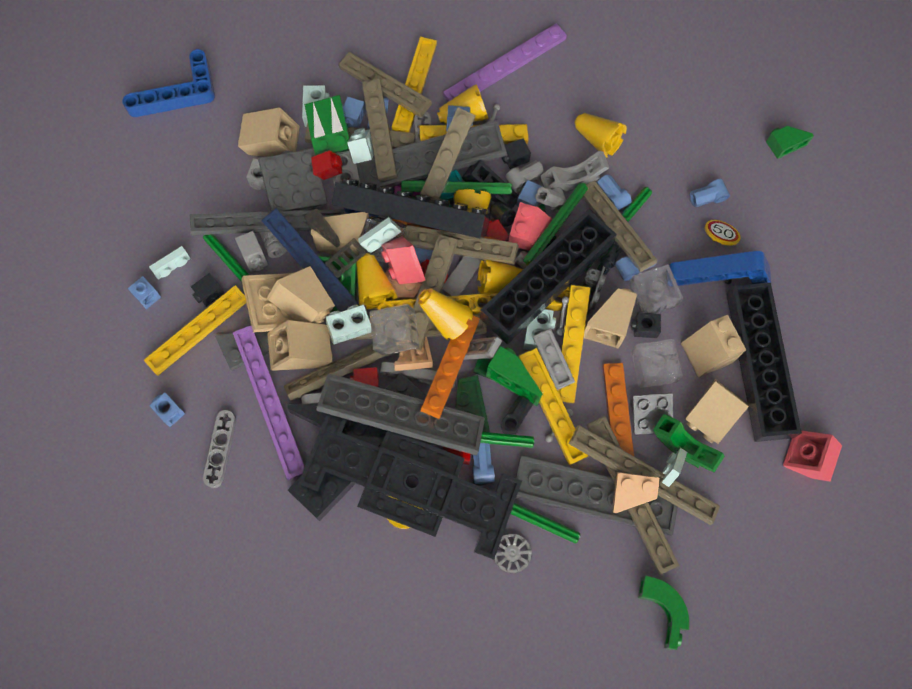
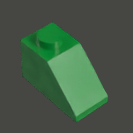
M785 126L771 131L766 143L776 158L779 159L807 146L814 135L807 131Z

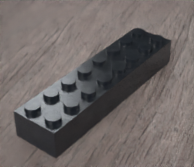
M351 178L335 182L331 204L479 239L487 235L491 213L486 212V208L475 207L470 209L464 203L457 202V204L453 203L452 205L446 199L431 200V196L420 194L413 196V192L402 190L395 192V188L384 186L377 188V184L369 182L359 184V180Z
M588 209L480 309V319L508 345L613 245L617 234Z
M771 283L732 286L726 295L732 324L746 348V351L739 357V363L749 406L754 441L793 439L802 434Z
M402 373L386 388V390L425 400L427 396ZM354 421L343 433L381 447L387 430ZM326 472L318 492L299 485L300 477L288 491L317 520L321 521L355 483Z

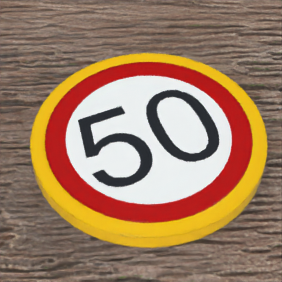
M710 220L705 224L704 229L707 235L713 241L722 245L733 246L738 244L741 239L740 233L726 222Z

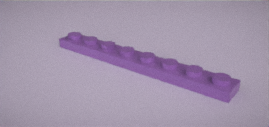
M557 23L443 91L444 98L449 102L475 84H477L481 92L566 40L567 35Z
M252 326L233 332L286 478L287 480L302 475L305 466L256 335L252 331Z

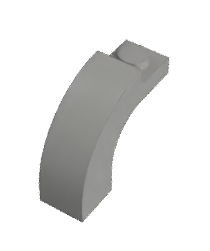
M598 151L576 166L568 168L553 166L540 175L544 187L551 190L562 188L563 192L575 190L579 183L587 185L594 180L597 181L600 179L599 175L609 169V165L604 152Z

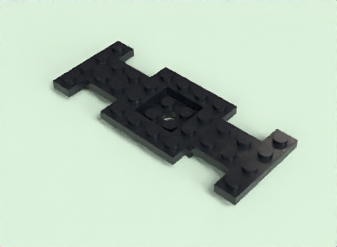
M330 414L326 415L298 482L299 485L318 492L327 472L365 487L357 505L358 508L436 537L442 518L448 519L481 532L474 553L492 560L495 559L522 483L521 480L502 474L497 489L493 492L458 478L465 459L463 457L391 431L386 432L381 447L342 433L347 419ZM407 477H416L418 480L417 486L414 488L408 487L406 484Z

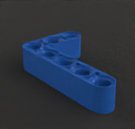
M196 49L189 55L193 76L192 82L125 95L122 103L128 114L132 117H140L212 102L215 98L210 66L204 51Z
M761 251L669 264V283L673 286L749 277L752 284L771 283L770 266L765 254Z

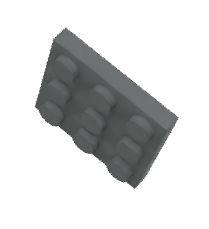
M314 150L258 159L271 212L275 208L279 211H294L327 204L322 180L313 175L311 157L315 156Z

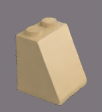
M280 107L243 114L238 147L248 155L269 157L281 155L282 152L288 150L296 152L300 126Z
M365 212L318 218L316 225L313 224L311 229L313 243H315L317 251L341 257L359 258L363 254L364 247L360 245L358 238L371 229L369 215Z
M310 266L277 280L267 296L270 302L294 320L300 322L323 324L325 322L324 319L335 306Z
M618 288L588 321L584 330V338L619 349L626 337L637 294L633 293L630 289Z
M728 315L709 322L681 343L698 378L733 364L746 351Z
M287 320L267 333L270 367L273 371L322 368L332 363L330 333L327 325Z
M715 379L685 419L688 421L686 424L694 431L699 429L703 432V437L708 442L719 444L749 406L744 400Z

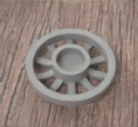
M518 534L502 536L501 541L505 539L508 546L499 545L500 548L504 549V552L496 553L494 559L496 565L507 573L523 571L529 565L532 557L528 541ZM509 537H514L513 545L510 544ZM517 539H520L523 542L517 547ZM526 545L528 551H520V548ZM528 554V559L525 560L520 555ZM504 555L505 558L499 562L497 556ZM518 559L525 563L521 568L518 564ZM506 560L509 561L507 569L502 566ZM512 562L515 563L517 569L511 570Z

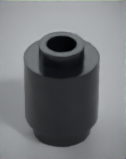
M495 202L490 208L492 218L498 219L502 226L508 227L513 224L516 212L505 203Z

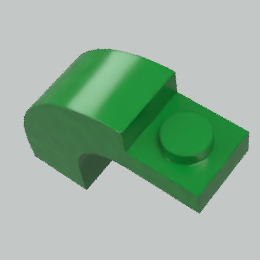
M663 414L653 429L657 438L670 451L676 454L680 448L687 452L685 461L697 468L701 466L715 473L725 457L723 452L693 438L684 429L681 421Z
M643 576L641 577L638 598L655 602L664 610L668 622L664 648L677 650L678 646L680 647L682 643L680 630H689V614L685 602L679 593L668 583L654 577Z

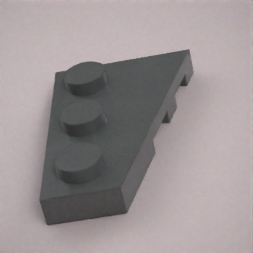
M270 331L254 332L263 356L269 354L267 333ZM233 333L216 335L215 337L231 371L244 366Z

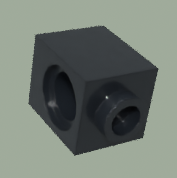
M524 138L505 145L507 156L502 157L504 164L508 165L509 169L530 162L531 152Z
M210 273L191 286L194 291L192 296L198 303L203 302L206 307L225 294Z
M637 313L631 321V330H634V337L657 338L661 333V314ZM641 323H647L650 328H644Z

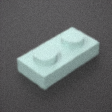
M388 217L358 238V241L362 247L372 253L401 233V229Z
M181 246L149 267L157 279H160L161 277L168 276L177 267L184 266L190 260V257Z
M682 448L676 454L674 452L671 453L666 461L668 464L662 472L665 474L662 483L668 487L681 473L687 452Z

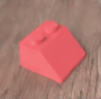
M520 202L508 242L517 243L518 248L530 251L553 219L539 207Z
M401 236L381 245L383 248L381 255L385 263L388 262L390 266L388 273L392 280L395 279L398 284L426 281L414 247L408 240Z
M802 431V434L791 440L783 466L809 478L830 482L842 445L833 435Z

